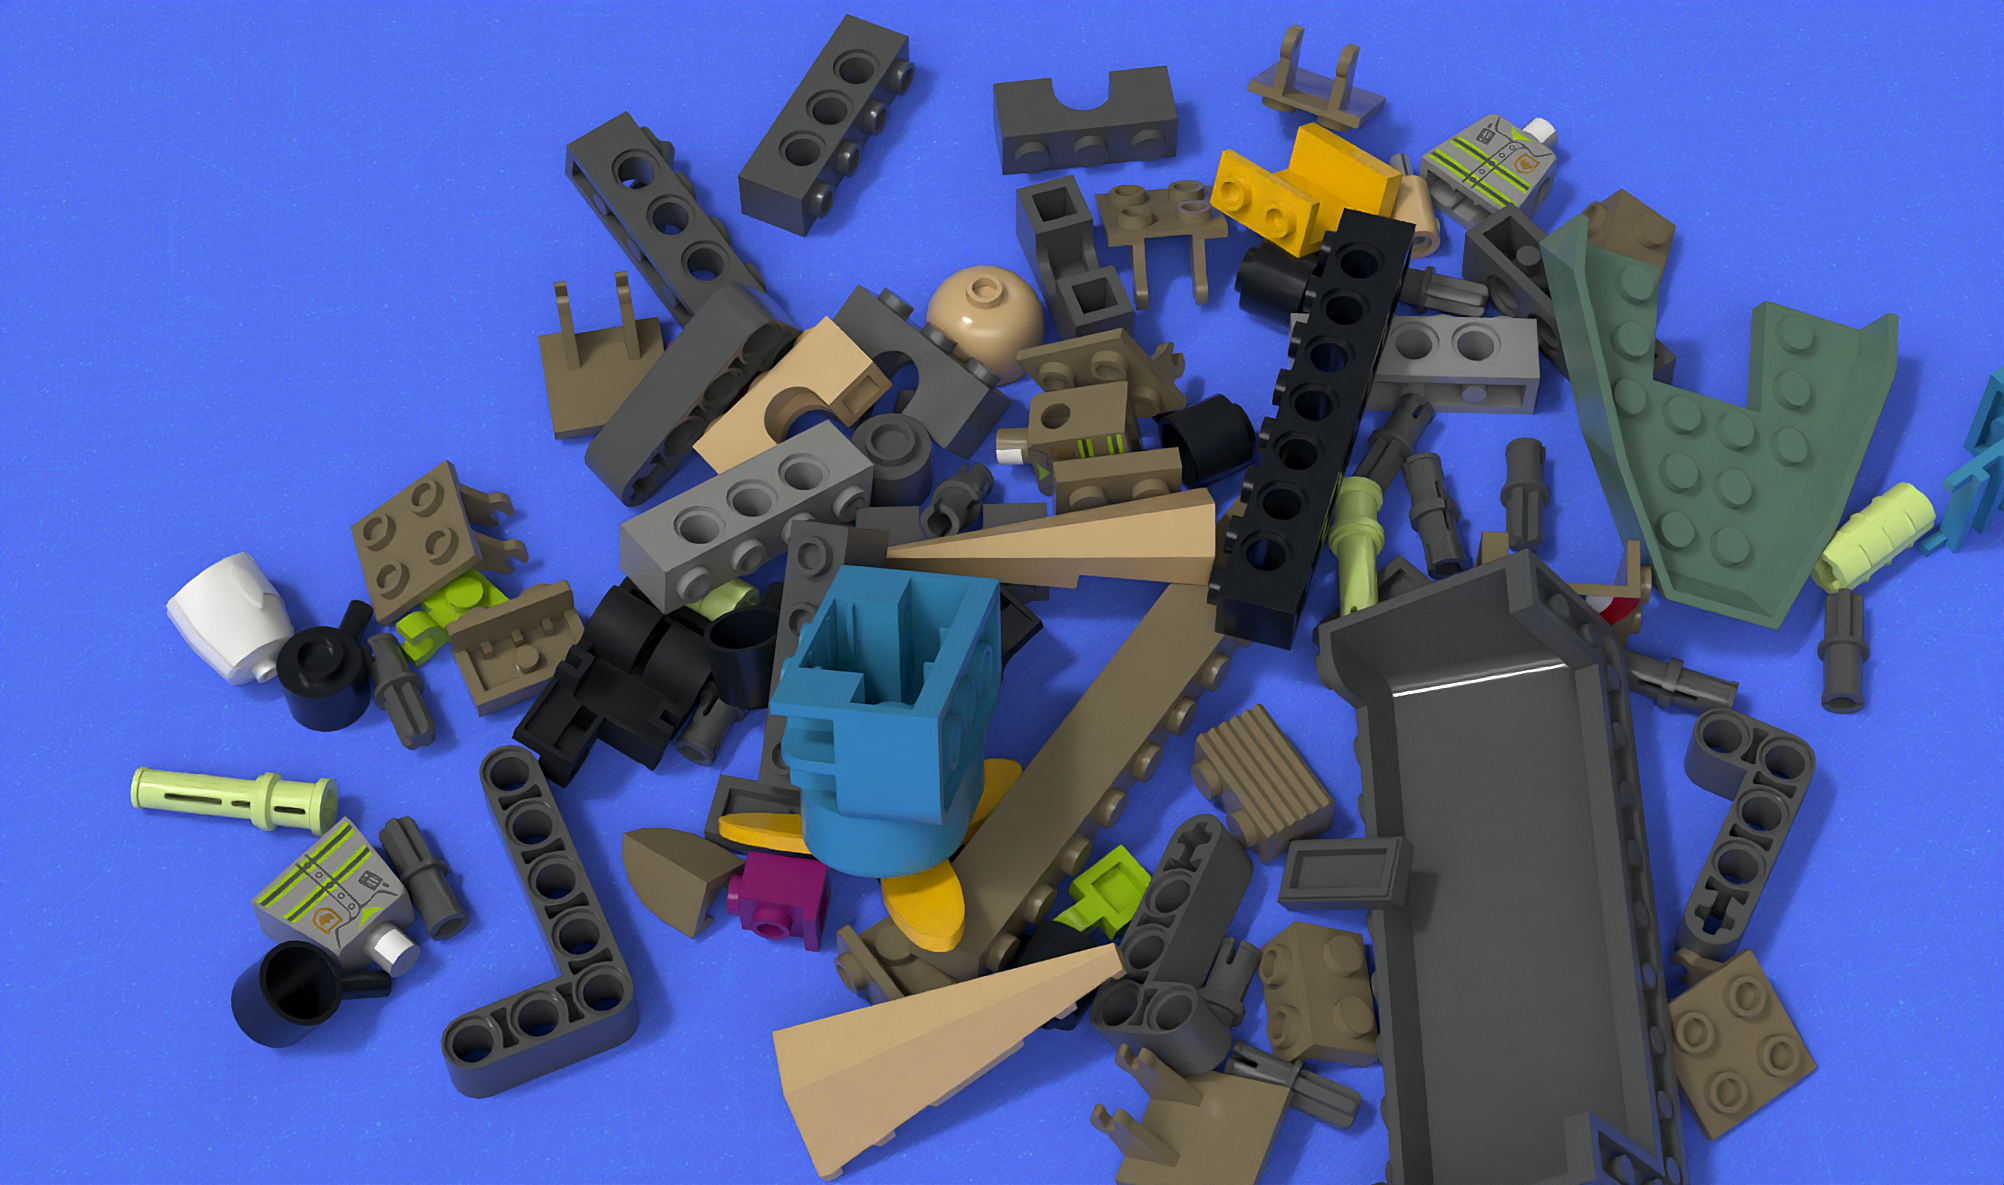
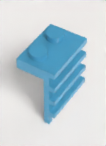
M2004 366L1991 374L1963 446L1975 458L1945 477L1942 486L1952 496L1939 529L1921 541L1918 546V550L1926 558L1944 545L1952 553H1955L1963 547L1970 527L1981 535L1990 528L1998 508L2004 513Z

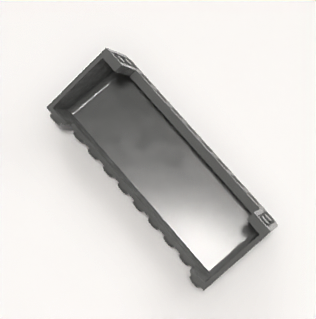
M1529 548L1318 625L1320 653L1316 656V669L1319 678L1327 689L1334 690L1356 709L1358 736L1355 737L1353 745L1356 759L1361 768L1362 793L1358 797V809L1365 824L1366 838L1404 837L1415 845L1403 909L1370 910L1367 914V928L1374 942L1376 971L1371 976V986L1378 1003L1380 1033L1376 1037V1050L1383 1066L1385 1096L1381 1100L1380 1108L1383 1122L1388 1130L1390 1160L1385 1168L1387 1183L1378 1182L1371 1185H1690L1626 664L1623 650L1615 631L1597 611Z

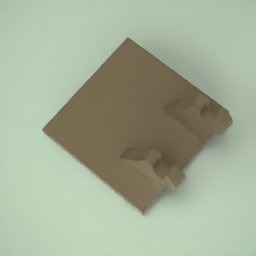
M1295 24L1292 25V28L1288 27L1280 50V60L1252 78L1247 91L1263 96L1262 103L1269 108L1287 113H1294L1296 108L1318 115L1316 119L1318 124L1341 132H1349L1351 127L1358 129L1384 108L1386 97L1353 86L1360 52L1359 46L1350 43L1344 46L1337 64L1334 80L1298 67L1305 28Z
M1180 180L1169 184L1167 189L1145 190L1138 185H1120L1110 189L1109 193L1095 194V206L1108 247L1129 245L1134 304H1136V310H1147L1149 308L1144 238L1188 236L1193 299H1195L1196 305L1208 304L1209 293L1206 274L1205 239L1229 237L1228 224L1223 212L1214 208L1210 203L1213 190L1212 185H1204L1195 180Z
M627 271L614 272L623 326L576 334L573 327L566 280L553 282L562 332L538 336L555 440L599 433L665 352L659 318L652 317L635 320Z
M1118 328L1017 352L1015 361L1045 392L1128 381L1137 418H1149L1157 414L1186 408L1187 397L1174 384L1175 379L1182 377L1184 373L1185 359L1182 352L1173 354V342L1158 345L1156 351L1149 357L1124 328Z
M445 460L352 525L350 528L377 623L384 627L388 626L467 570L496 571L502 574H509L514 571L511 560L508 559L509 557H514L522 563H527L529 555L522 541L516 539L501 541L474 531L469 523L489 527L498 526V518L493 511L500 510L506 515L512 516L514 508L510 497L501 492L486 494L460 484L454 464Z
M1686 948L1679 949L1671 956V962L1674 965H1683L1688 970V973L1683 975L1681 979L1691 987L1675 999L1667 998L1678 1091L1704 1137L1710 1141L1721 1136L1817 1068L1751 949H1743L1724 963L1702 958Z
M1123 1043L1119 1046L1114 1058L1116 1065L1132 1074L1150 1097V1102L1141 1124L1121 1108H1117L1114 1117L1110 1116L1102 1104H1096L1089 1121L1091 1125L1108 1135L1124 1155L1115 1178L1117 1185L1260 1184L1293 1097L1290 1087L1211 1070L1203 1074H1178L1159 1060L1153 1052L1144 1047L1141 1048L1137 1057L1132 1053L1129 1045Z

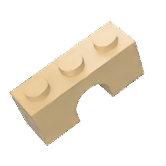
M826 315L815 327L805 330L796 339L793 348L771 370L757 376L751 383L748 392L727 413L715 418L707 426L704 435L692 447L718 474H721L786 441V435L791 424L805 412L817 409L829 411L835 414L849 428L893 384L879 367Z

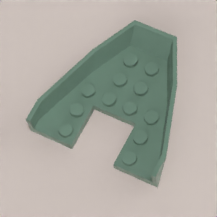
M1577 214L1541 240L1539 246L1581 431L1622 546L1625 548L1627 540H1640V565L1651 566V585L1667 600L1779 630L1839 525L1897 372L1899 316L1888 312L1858 330L1764 301L1752 309L1747 408L1653 380L1660 267L1588 245L1589 217Z

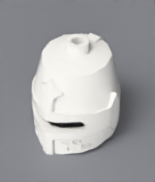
M246 552L226 557L208 567L188 582L166 605L168 617L190 648L232 686L246 684L255 679L259 683H263L276 676V662L279 652L284 644L294 636V628L290 623L283 599L252 556Z

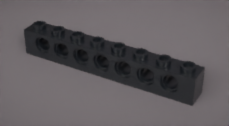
M1344 208L1337 232L1326 230L1318 265L1325 268L1322 277L1315 275L1310 277L1303 305V311L1310 312L1307 323L1296 321L1290 339L1288 358L1295 360L1291 370L1280 369L1276 380L1272 405L1279 406L1276 418L1264 417L1260 429L1256 453L1262 454L1263 458L1260 467L1248 466L1243 481L1240 502L1247 504L1243 517L1232 515L1227 529L1224 553L1231 554L1227 568L1215 567L1210 581L1207 604L1217 606L1216 633L1291 651L1411 264L1416 228L1414 223ZM1258 569H1268L1271 571H1262Z

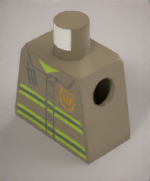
M1128 381L1037 393L1030 401L1028 427L998 428L996 434V454L999 465L1032 464L1040 493L1046 496H1052L1053 462L1145 451Z

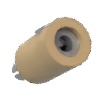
M1401 153L1393 155L1389 161L1391 167L1403 173L1391 219L1416 224L1411 259L1422 258L1432 254L1440 246V222L1435 217L1426 180L1420 176L1413 175L1410 157L1407 154L1403 153L1401 155Z

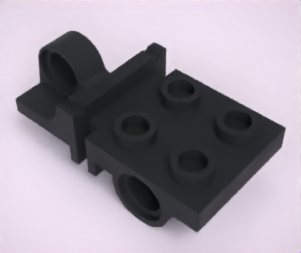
M626 576L619 587L613 585L605 594L587 623L581 639L577 645L573 644L568 650L565 661L561 660L557 665L553 678L515 728L512 738L540 755L538 763L544 777L564 789L570 784L581 768L597 738L636 762L645 765L651 771H654L663 757L669 740H673L699 702L704 685L707 681L714 680L703 638L705 629L712 621L685 605L667 615L663 614L634 582Z

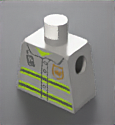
M1488 114L1423 155L1419 176L1425 179L1428 184L1432 205L1468 231L1511 202L1531 220L1552 190L1558 160L1552 149L1558 143V135L1553 126L1542 118H1534L1525 127L1519 129L1498 114Z
M346 816L250 901L261 931L269 939L278 944L292 940L314 944L333 959L340 973L361 972L374 961L392 977H399L415 964L420 954V946L404 933L412 926L416 918L406 888L358 828Z

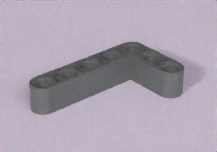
M515 745L501 746L489 752L480 766V780L490 818L555 969L557 978L465 1013L452 1020L445 1028L441 1038V1047L451 1082L458 1092L466 1097L476 1099L494 1096L620 1046L631 1039L637 1031L640 1021L632 977L540 765L531 751L522 746ZM514 783L524 784L522 787H520V788L517 789V790H513V791H504V790H502L504 787L508 786L509 784H514ZM547 836V839L541 843L533 845L524 844L531 837ZM554 890H571L570 894L563 898H546ZM588 943L595 945L594 949L584 954L569 953L571 948L579 944ZM604 999L620 1001L611 1010L598 1011L592 1009L594 1004ZM551 1024L556 1026L552 1032L544 1036L535 1037L528 1035V1032L537 1025ZM484 1049L491 1051L481 1061L473 1063L462 1061L468 1053L474 1050Z

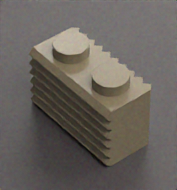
M1256 704L1251 710L1246 709L1240 716L1234 715L1230 721H1223L1218 727H1212L1207 733H1200L1195 739L1193 765L1190 766V772L1197 789L1207 800L1216 798L1217 803L1222 805L1224 813L1228 814L1226 815V823L1230 834L1243 850L1252 848L1253 853L1258 855L1261 863L1266 864L1288 852L1290 840H1310L1331 829L1335 802L1262 704Z

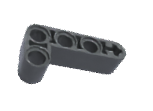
M740 282L725 284L708 298L592 440L584 456L585 464L626 507H635L643 504L662 487L693 449L692 446L704 435L707 426L723 413L757 370L761 372L771 370L793 348L796 339L805 330L770 296Z
M1714 708L1702 713L1696 720L1683 765L1685 773L1692 783L1733 803L1686 904L1675 937L1674 950L1677 952L1681 948H1686L1702 958L1724 963L1733 957L1738 950L1803 803L1815 771L1816 758L1809 744L1796 735L1735 710ZM1709 746L1722 748L1728 753L1715 752ZM1771 772L1783 773L1790 779L1778 778L1771 774ZM1746 823L1760 824L1768 831L1754 830ZM1722 875L1736 876L1745 884L1730 883ZM1710 916L1722 920L1721 926L1715 935L1704 932Z
M1196 815L1181 824L1172 835L1119 946L1123 954L1127 974L1118 980L1110 977L1101 984L1089 1013L1091 1024L1116 1052L1119 1046L1125 1043L1129 1045L1132 1053L1138 1057L1141 1048L1144 1047L1153 1052L1159 1060L1178 1074H1203L1214 1069L1224 1060L1230 1051L1232 1043L1231 1031L1199 995L1197 990L1202 988L1220 949L1221 942L1226 936L1252 879L1254 867L1249 856L1214 815Z

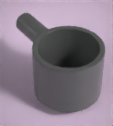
M901 390L898 393L893 413L880 414L867 419L857 427L851 437L850 442L874 464L870 507L920 506L931 492L932 454L929 434L918 421L901 414L914 397L916 392L913 390Z

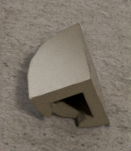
M641 828L626 832L623 835L622 858L628 881L640 901L659 919L692 939L708 928L714 921V917L706 912L716 900L723 887L729 888L733 874L742 875L746 861L719 845L693 833L670 828Z

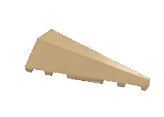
M1198 488L888 547L885 568L1000 579V583L1076 589L1079 575L1208 586L1215 560V502L1207 488Z
M1110 943L773 1031L772 1036L783 1095L819 1177L825 1182L836 1179L844 1173L841 1168L872 1145L883 1146L896 1137L894 1131L896 1128L929 1105L934 1107L940 1106L1025 1046L1023 1039L1052 1018L1056 1017L1062 1020L1077 1009L1075 1002L1110 977L1118 980L1127 974L1121 950L1115 943Z

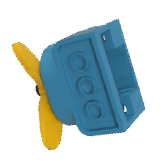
M841 565L812 622H805L799 636L798 649L794 656H787L781 669L780 683L769 702L770 715L787 716V723L781 742V755L785 764L790 767L791 785L797 786L800 789L801 815L777 813L728 814L718 819L719 833L722 837L746 845L779 851L813 854L820 862L839 872L859 877L877 878V881L881 884L882 897L886 909L895 924L913 943L922 949L933 952L953 950L961 941L965 931V904L960 882L948 858L959 847L970 841L1023 773L1021 764L1017 761L1005 758H989L984 760V738L995 714L1001 687L1000 579Z

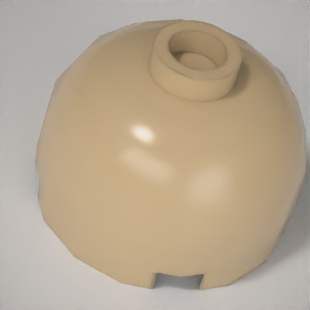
M979 264L960 269L945 279L929 300L925 325L927 322H931L958 343L952 353L966 364L971 357H974L1002 378L997 386L1015 382L1025 375L1024 369L1015 361L1019 350L1044 345L1045 317L1041 303L1035 290L1017 273L998 265Z

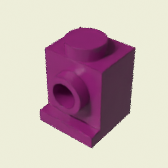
M748 851L743 875L733 874L727 894V914L740 916L742 929L751 930L760 937L771 940H783L789 936L804 938L806 951L819 952L831 897L829 867L819 860Z

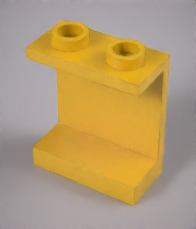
M1311 122L1298 127L1289 166L1287 169L1275 173H1270L1231 149L1222 151L1210 203L1214 208L1257 234L1271 240L1297 258H1301L1320 251L1326 230L1337 232L1344 208L1391 218L1403 173L1317 123Z

